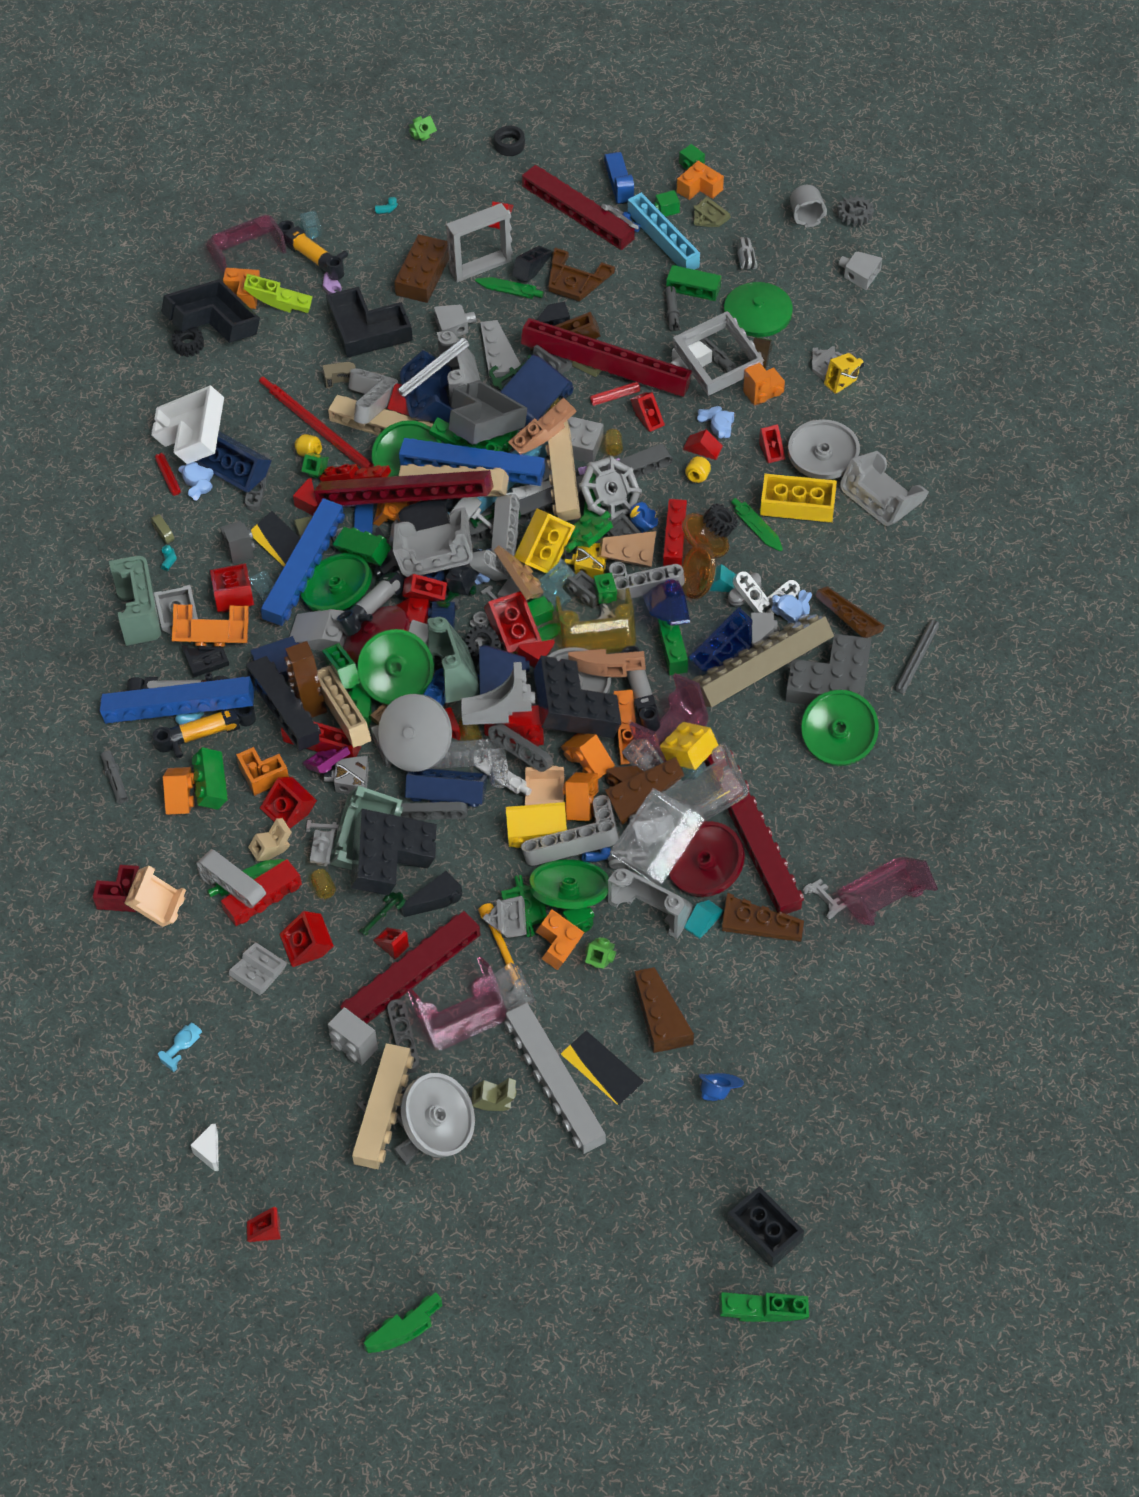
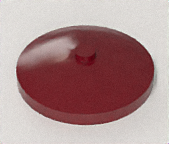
M397 606L379 608L372 614V621H365L361 624L360 631L347 636L343 649L353 660L357 668L362 648L374 635L389 629L409 631L410 619L402 608Z
M705 821L687 827L676 836L668 850L666 864L670 878L681 891L691 896L709 897L723 892L736 881L743 869L745 854L741 840L730 827L719 822Z

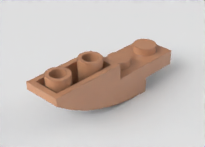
M563 398L538 421L533 419L508 443L520 455L531 451L564 429V423L577 411Z
M606 649L568 652L569 660L577 661L578 671L603 677H627V671L646 670L644 651L606 654Z

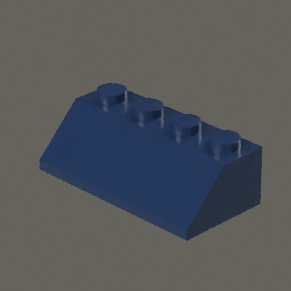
M218 432L215 454L199 459L196 463L205 468H211L215 475L245 492H250L266 477L272 460L222 432Z
M433 768L424 771H409L406 775L405 798H410L411 801L427 799L431 803L441 801L468 803V806L478 807L479 804H483L485 799L488 775L485 773Z

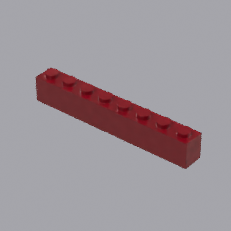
M534 165L522 175V187L618 249L623 250L635 239V228L630 227L628 223L609 211L604 210L593 200L574 190L568 184L546 172L543 168Z
M465 911L456 914L449 923L439 927L431 937L423 939L418 947L414 950H409L400 961L392 963L387 971L383 974H378L367 986L361 987L356 995L352 998H347L340 1006V1010L345 1007L368 1024L386 1010L392 1000L400 999L481 936L480 926Z

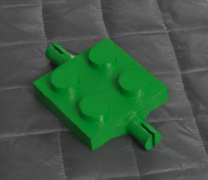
M605 511L600 517L587 514L582 516L574 524L575 528L568 541L570 543L564 547L565 550L570 553L578 546L590 548L613 528L612 522L607 520L611 517V514Z
M516 875L514 877L516 887L501 891L502 900L519 896L524 898L526 936L530 937L531 933V937L535 935L533 925L542 923L547 917L545 904L532 895L529 885H524L522 875H519V881Z

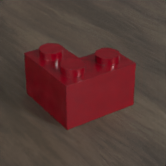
M119 865L116 882L96 880L93 894L96 909L136 912V910L126 905L125 901L140 867Z

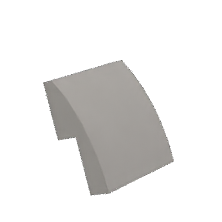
M255 942L243 953L242 959L229 970V976L256 994L261 995L284 970L287 962Z

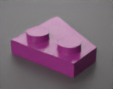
M346 746L338 752L336 749L320 751L305 760L303 764L306 769L318 773H326L332 769V765L349 755L350 751Z

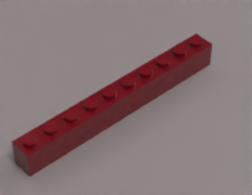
M528 318L523 326L521 344L530 348L538 345L548 353L561 358L569 359L684 397L689 388L692 370Z
M483 470L321 481L314 490L318 506L323 498L340 505L482 497L488 496L494 485L491 471Z
M725 744L719 745L704 760V763L777 913L788 914L800 910L804 897L801 890H797L795 886L794 875L789 873L787 861L781 857L779 845L773 841L771 829L769 826L766 827L762 811H758L756 799L753 795H750L749 785L746 780L743 781L739 765H735L732 751L728 750Z

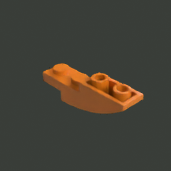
M633 690L614 691L613 694L617 695L621 725L617 731L621 765L640 764Z

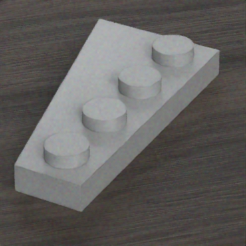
M498 320L480 322L488 374L495 365L498 367L493 372L495 377L504 376L511 372L509 369L511 367L514 369L519 367L521 364Z

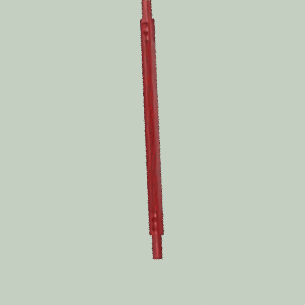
M265 377L259 379V382L269 389V392L357 465L366 469L374 467L372 462L279 386L273 385Z

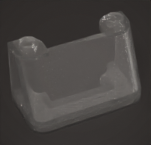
M725 742L712 750L711 756L715 763L685 781L680 779L666 791H662L665 807L683 829L699 822H705L744 799L748 794L746 782Z

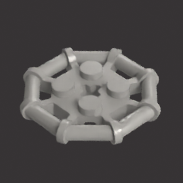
M613 456L589 462L583 479L579 483V488L582 490L588 506L587 509L601 516L606 510L597 506V504L600 503L602 506H607L608 512L611 514V517L607 520L611 522L622 512L625 516L630 515L631 507L637 503L639 495L642 494V489L638 486L632 466L629 467L614 459ZM607 465L608 470L601 472L599 468ZM614 467L623 471L624 473H617L616 470H614ZM592 473H594L596 478L593 483H589ZM626 477H628L632 488L629 487ZM608 484H610V486H614V490L612 492L609 491ZM589 489H593L596 497L595 501H593ZM629 493H631L632 496H631V499H630V501H629V503H628V502L626 501V500H627L626 497H627V495H628ZM622 505L624 509L615 512V506Z

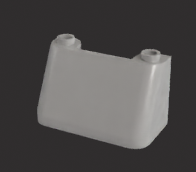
M437 332L439 356L460 340L453 332ZM468 348L464 349L447 363L453 370L448 374L450 407L454 387L480 380L475 357Z
M878 451L852 458L843 475L840 487L847 496L883 525L890 526L895 524L926 499L929 491L922 486L915 485L908 492L884 473L887 461Z
M465 507L455 509L450 513L451 523L416 531L414 525L410 522L394 524L393 552L403 575L406 577L412 574L424 575L466 565L472 561L473 550L468 514Z
M624 868L615 870L608 879V904L617 908L623 902L631 905L633 900L637 898L667 913L665 923L670 926L669 935L676 939L679 937L693 912L692 903Z

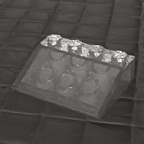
M652 788L610 851V854L649 881L660 886L705 819L687 806Z

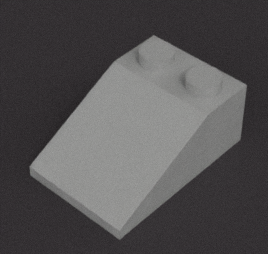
M329 609L297 614L290 637L293 636L296 643L307 641L310 649L322 651L337 643H340L344 648L347 636H345L340 627L337 617L345 611Z

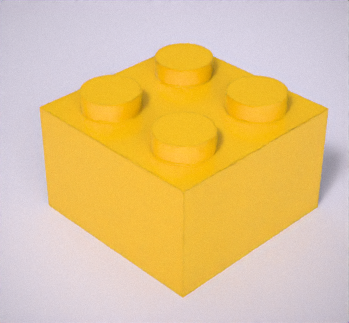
M682 722L665 739L660 748L666 761L676 757L680 767L696 770L719 745L710 727Z

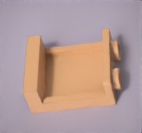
M552 766L544 772H540L533 767L525 768V781L527 782V787L532 790L530 795H525V805L564 802V767Z
M148 865L138 870L125 904L164 927L176 921L178 909L185 900L184 894L186 889L180 888L177 890L153 875L155 869Z

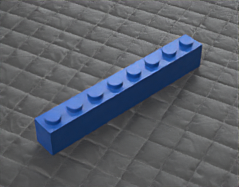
M404 438L399 452L400 466L415 464L417 466L432 465L434 467L447 465L452 468L465 466L471 469H476V467L486 469L501 468L509 476V482L541 486L545 473V458L409 438Z
M324 498L322 499L261 608L262 619L283 626L285 620H289L293 606L298 604L300 593L305 591L308 579L313 577L316 564L319 565L322 560V553L327 551L331 537H335L337 533V526L339 523L342 524L344 520L343 505Z
M249 676L102 694L100 713L105 723L248 707L253 706L254 687Z

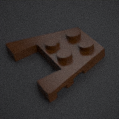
M554 248L549 292L581 301L614 274L615 266L601 262L596 272L591 274L564 265L569 257V252Z

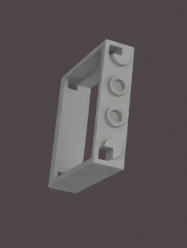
M502 203L446 224L449 269L456 282L512 261L511 214ZM500 222L501 250L462 265L460 236Z
M728 311L673 337L674 349L688 369L692 370L693 376L708 396L744 379L746 368L759 362L763 366L764 359L761 352H757L753 341L747 338L745 330L738 326L736 318H733ZM727 328L750 359V362L712 380L688 346Z

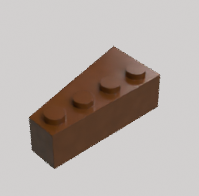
M305 641L285 648L286 657H284L287 666L288 682L294 691V696L301 700L304 710L309 711L312 718L326 713L327 709L323 703L325 700L320 689L321 684L317 675L318 671L314 655L308 642Z
M655 967L635 971L634 982L653 1053L693 1045L694 1033Z

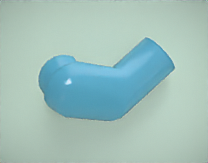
M204 712L176 715L175 721L179 725L200 719Z

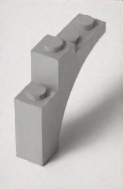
M514 662L512 673L508 679L494 690L474 697L461 698L463 725L509 723V715H512V712L532 711L531 703H535V692H531L530 684H526V670H522V662Z

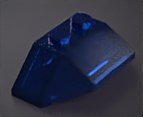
M670 579L659 583L643 595V600L650 615L667 621V624L671 626L690 623L686 597L679 580Z
M738 607L689 656V659L701 671L707 672L710 668L723 665L722 662L724 660L739 656L738 653L740 651L751 649L753 620Z

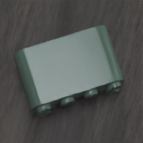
M133 556L109 561L118 598L121 600L135 599L134 602L126 603V609L123 613L118 612L125 645L128 646L158 639L161 636V627L153 583L146 558L143 556Z

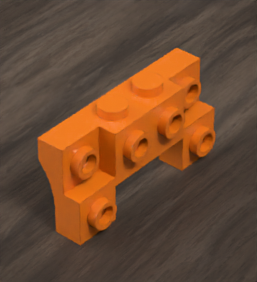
M173 604V642H195V646H206V643H214V646L225 647V643H248L249 606L230 605L229 620L193 619V605Z

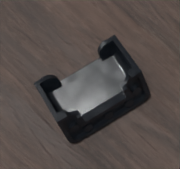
M454 498L421 500L406 506L398 513L400 522L412 523L416 531L449 524L451 522L447 509L454 507Z

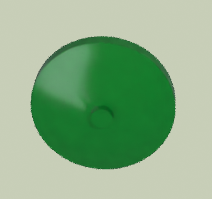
M750 282L736 287L729 293L724 303V312L728 311L733 318H736L738 326L745 330L747 336L767 337L777 334L787 327L792 318L793 305L788 294L781 288L765 282Z
M400 421L385 428L376 438L372 449L374 467L377 465H389L391 473L388 477L399 476L401 467L399 452L404 438L437 443L442 442L429 434L431 427L418 421Z
M342 553L330 556L322 560L319 565L316 564L313 577L308 579L305 591L301 592L302 599L312 611L345 610L358 602L369 589L372 580L371 569L367 562L356 554Z
M402 629L382 631L370 638L360 652L358 659L360 682L365 691L381 703L389 705L395 699L408 694L423 695L433 678L434 662L432 654L426 643L412 632Z
M833 690L823 693L809 704L802 719L804 743L815 758L826 764L847 766L857 763L871 752L877 741L879 723L876 712L864 697L855 692Z
M570 859L556 860L542 864L532 872L530 876V891L537 900L549 906L563 909H580L595 905L607 896L609 877L601 868L588 862Z

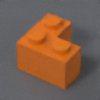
M697 161L677 178V193L688 200L693 198L698 192H702L713 199L723 190L724 176L702 162Z
M226 268L223 283L249 308L256 309L258 299L244 289L247 274L260 277V270Z
M759 362L745 369L743 392L754 406L764 403L774 396H780L784 392L785 381L774 367L766 371Z
M577 733L561 746L564 750V756L568 761L580 763L583 767V773H598V779L606 774L608 768L615 766L596 734Z
M254 747L236 754L238 766L254 796L271 789L278 777H289L287 767L280 754L263 761L259 758Z
M191 767L167 768L163 775L166 814L190 813L191 807H194V796H190V789L195 784L194 773H191Z
M575 772L564 783L563 794L566 795L565 813L567 820L590 821L594 816L593 800L594 796L599 792L598 773Z
M551 910L536 931V933L552 943L541 959L558 970L585 932L554 910Z

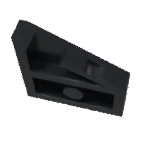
M188 645L182 646L194 677L229 666V661L223 647L199 646V648H188Z

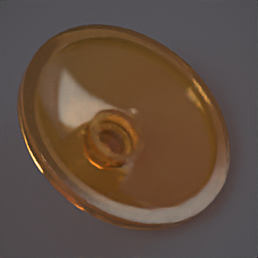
M696 513L688 514L683 519L682 529L689 544L696 551L708 557L720 558L726 555L729 551L727 537H719V534L717 536L714 535V531L710 532V528L706 527V523L703 522V515Z
M697 544L689 550L682 566L685 578L682 588L686 596L691 599H700L706 595L711 589L716 576V559L713 551L705 544Z

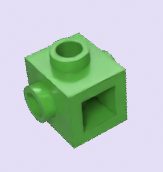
M419 116L413 119V123L409 125V132L415 140L421 139V141L430 138L429 134L437 131L431 116L425 118Z
M602 937L588 943L585 954H587L585 963L604 969L609 963L614 961L616 951H613L615 944Z

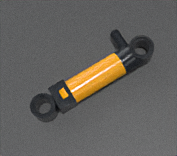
M285 220L278 224L281 243L287 244V247L293 252L298 250L328 272L330 279L339 280L344 277L343 259L348 257L347 251L333 256L309 239L305 231L299 226L294 228L292 221Z
M254 706L220 710L221 712L172 728L159 727L153 732L155 747L159 752L163 753L169 752L173 748L176 758H181L183 753L180 744L227 730V733L239 730L240 725L246 727L254 724L256 721Z

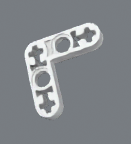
M740 572L733 578L735 588L755 613H763L762 610L769 604L771 608L766 613H774L772 611L773 595H785L784 592L791 586L793 590L787 595L795 597L800 591L799 584L794 580H789L766 597L747 572ZM744 578L745 581L741 584L740 580ZM750 591L757 593V600L751 599Z

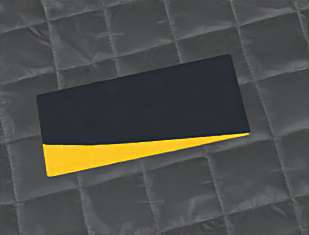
M273 511L268 513L251 529L253 538L285 567L300 537Z
M588 1031L581 1034L561 1053L565 1059L617 1105H620L644 1083L637 1074Z

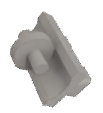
M315 830L310 863H316L317 866H327L330 864L335 836L334 831L323 832Z

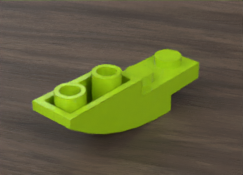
M251 274L246 276L244 289L260 301L290 313L292 309L309 313L313 296L281 288L280 282Z

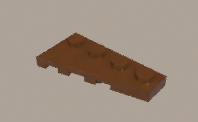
M828 586L818 589L815 596L861 637L868 638L883 631L885 625Z
M676 757L606 789V794L621 824L623 825L630 816L637 814L648 802L651 803L657 798L658 794L666 791L684 777V772Z
M727 893L722 931L802 941L804 920L782 912H773L768 907L754 905L749 900H741L735 898L733 894Z

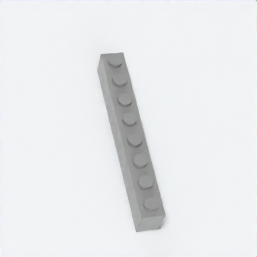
M528 1003L505 1013L506 1021L504 1025L509 1033L512 1032L515 1036V1045L518 1049L522 1048L525 1053L523 1054L524 1060L528 1066L532 1065L534 1069L533 1075L537 1082H542L545 1096L552 1099L555 1113L562 1116V1124L565 1130L572 1133V1141L577 1149L580 1148L583 1154L606 1143L605 1132Z

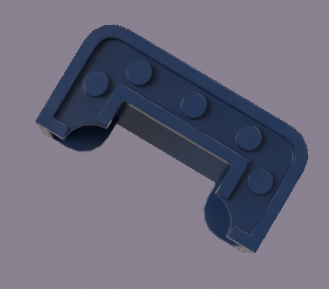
M422 350L401 369L400 379L402 385L436 358ZM445 364L405 396L410 417L417 421L435 422L438 417L447 423L450 422V413L453 409L449 405L445 388L449 385L448 374L453 371L452 367Z
M532 355L502 389L501 393L527 407L526 427L533 419L538 421L543 417L544 413L559 396L563 398L571 396L574 387L570 380L537 355Z
M487 645L479 646L480 695L492 691L503 684L512 673L514 662H522V670L530 672L529 661H525L524 656Z

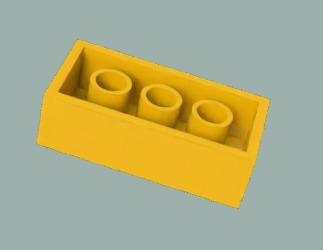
M765 474L760 515L832 522L837 481Z

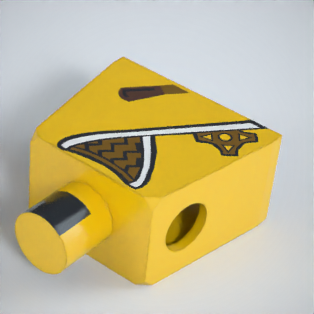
M850 353L830 359L824 384L835 394L857 380L859 369L864 367L863 360L861 358L856 359Z
M594 543L590 548L578 546L576 554L566 553L565 564L575 565V575L582 570L594 579L595 575L605 573L607 559L598 557L600 543Z

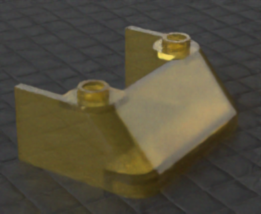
M625 588V604H621L616 608L615 618L579 622L578 615L575 612L562 611L559 596L555 597V616L562 649L571 647L587 650L606 649V654L622 652L627 646H636L634 609L629 588Z

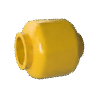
M303 434L295 441V450L301 457H305V454L308 453L320 454L322 451L321 441L316 436Z
M693 457L685 469V474L690 481L701 483L708 477L711 465L703 457Z

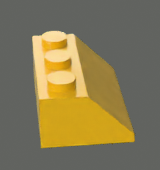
M537 508L514 557L546 574L554 573L575 526Z
M565 802L506 807L509 847L521 848V845L527 840L567 830Z

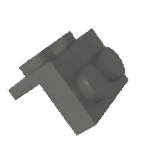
M538 345L534 346L533 355L544 359L561 374L572 368L570 360L550 354Z
M623 512L612 521L613 528L607 532L610 537L641 533Z
M581 570L573 578L570 575L566 578V588L570 593L577 595L584 604H588L592 608L599 604L594 589V579Z

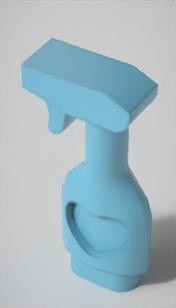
M192 1022L188 1026L185 1025L176 1034L174 1045L166 1053L164 1051L158 1053L160 1061L175 1072L181 1056L177 1055L173 1059L172 1057L179 1050L192 1046L200 1038L201 1029Z

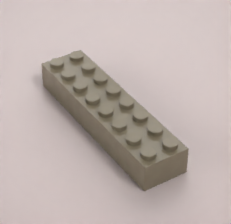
M805 614L798 618V622L785 625L783 627L784 630L768 635L769 638L765 641L760 640L754 643V647L751 649L740 651L738 653L739 656L724 660L722 662L723 665L710 668L706 675L693 678L692 683L688 684L687 687L697 706L713 707L834 637L826 616Z

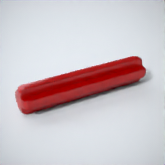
M633 382L590 396V402L594 406L640 391V386L638 382Z
M163 453L156 454V462L173 496L179 495L181 493L180 487Z

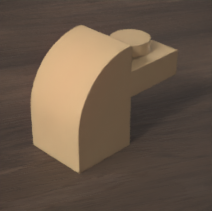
M283 818L276 819L269 832L258 833L254 836L248 848L257 861L270 860L288 849L290 844L287 840L292 832Z

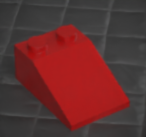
M246 563L210 570L218 612H229L230 605L249 607L254 605Z
M521 591L489 601L484 606L490 625L495 630L496 635H498L505 651L513 653L519 644L542 641L527 601Z
M531 706L532 711L512 712V715H509V723L502 724L537 747L544 745L539 706ZM484 724L485 736H489L488 730L495 724ZM510 738V743L516 744L515 741L512 738Z

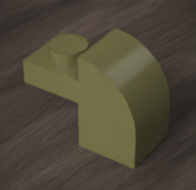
M508 1078L498 1085L483 1080L473 1087V1107L487 1111L509 1110L511 1108V1101L514 1100L517 1092L515 1089L516 1080Z

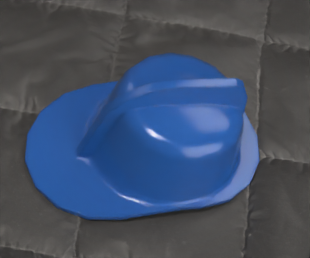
M699 1074V1078L702 1079L701 1091L704 1100H724L732 1088L744 1085L742 1079L730 1074Z

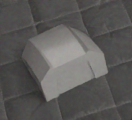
M190 585L163 592H154L163 631L172 635L173 604L193 605V619H198Z

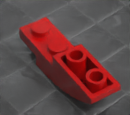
M344 464L339 467L330 466L324 470L320 480L335 481L388 477L391 469L389 465H377L367 469L365 467L359 469L357 464Z

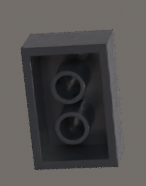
M760 1186L728 1212L727 1223L771 1268L803 1241L804 1230Z

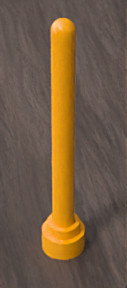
M492 903L484 904L478 909L482 919L486 913L489 914L494 908ZM489 925L516 988H522L523 982L502 934Z

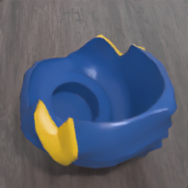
M645 502L636 503L630 509L631 522L642 533L656 527L659 520L655 518L657 512L648 508Z

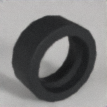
M512 125L499 128L494 134L496 151L504 156H515L521 153L525 148V135L522 129ZM511 137L519 140L513 144L501 142V140Z

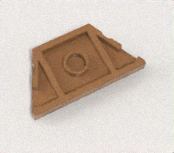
M499 545L494 549V552L527 600L530 598L534 599L535 597L538 598L544 593L540 587L541 582L532 575L533 571L528 565H524Z

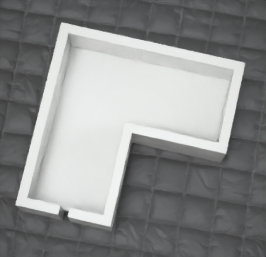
M210 385L157 407L154 418L156 422L153 424L152 436L165 447L175 443L173 453L187 464L215 454L224 397Z

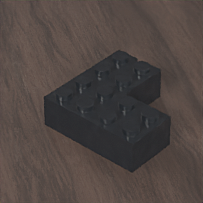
M220 279L166 294L163 297L161 312L170 321L172 320V323L180 331L209 323L229 343L257 334L260 317Z
M359 286L326 295L328 311L347 358L413 340L412 326L402 302L368 310Z
M541 655L534 669L541 727L614 738L621 725L617 695L581 689L577 661L567 659L557 661V658Z
M361 809L354 822L351 888L389 896L396 885L397 863L429 868L436 855V842L434 841L436 840L437 824Z

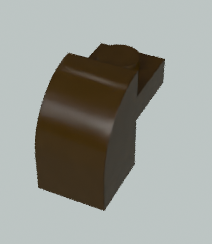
M754 337L755 349L757 352H761L764 359L763 367L766 370L769 354L772 351V340Z

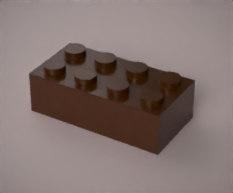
M418 234L395 280L396 296L428 303L449 261L447 241Z

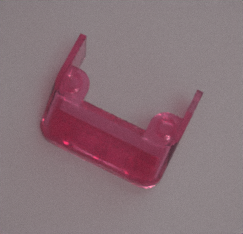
M269 215L257 217L214 234L207 240V248L223 274H225L227 265L225 256L221 251L264 234L270 233L282 253H286L284 234L273 217Z
M676 673L673 675L676 689L669 695L670 710L660 720V729L654 732L634 722L629 724L636 746L657 765L666 762L660 745L672 734L679 724L687 722L706 726L708 722V713L700 684Z
M899 857L838 890V894L858 923L873 926L875 925L876 911L905 895L918 897L926 889L936 891L938 888L925 860Z
M481 956L477 959L483 976L477 978L472 983L471 989L474 996L456 1005L437 1012L436 1007L432 1003H422L420 997L412 988L407 989L416 1015L430 1042L437 1049L448 1048L492 1028L506 1019L505 1013H507L494 973L491 966Z

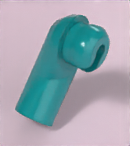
M390 197L386 205H375L376 214L391 213L398 206L397 199Z
M165 545L162 547L165 560L160 567L168 571L175 563L177 556L170 545Z

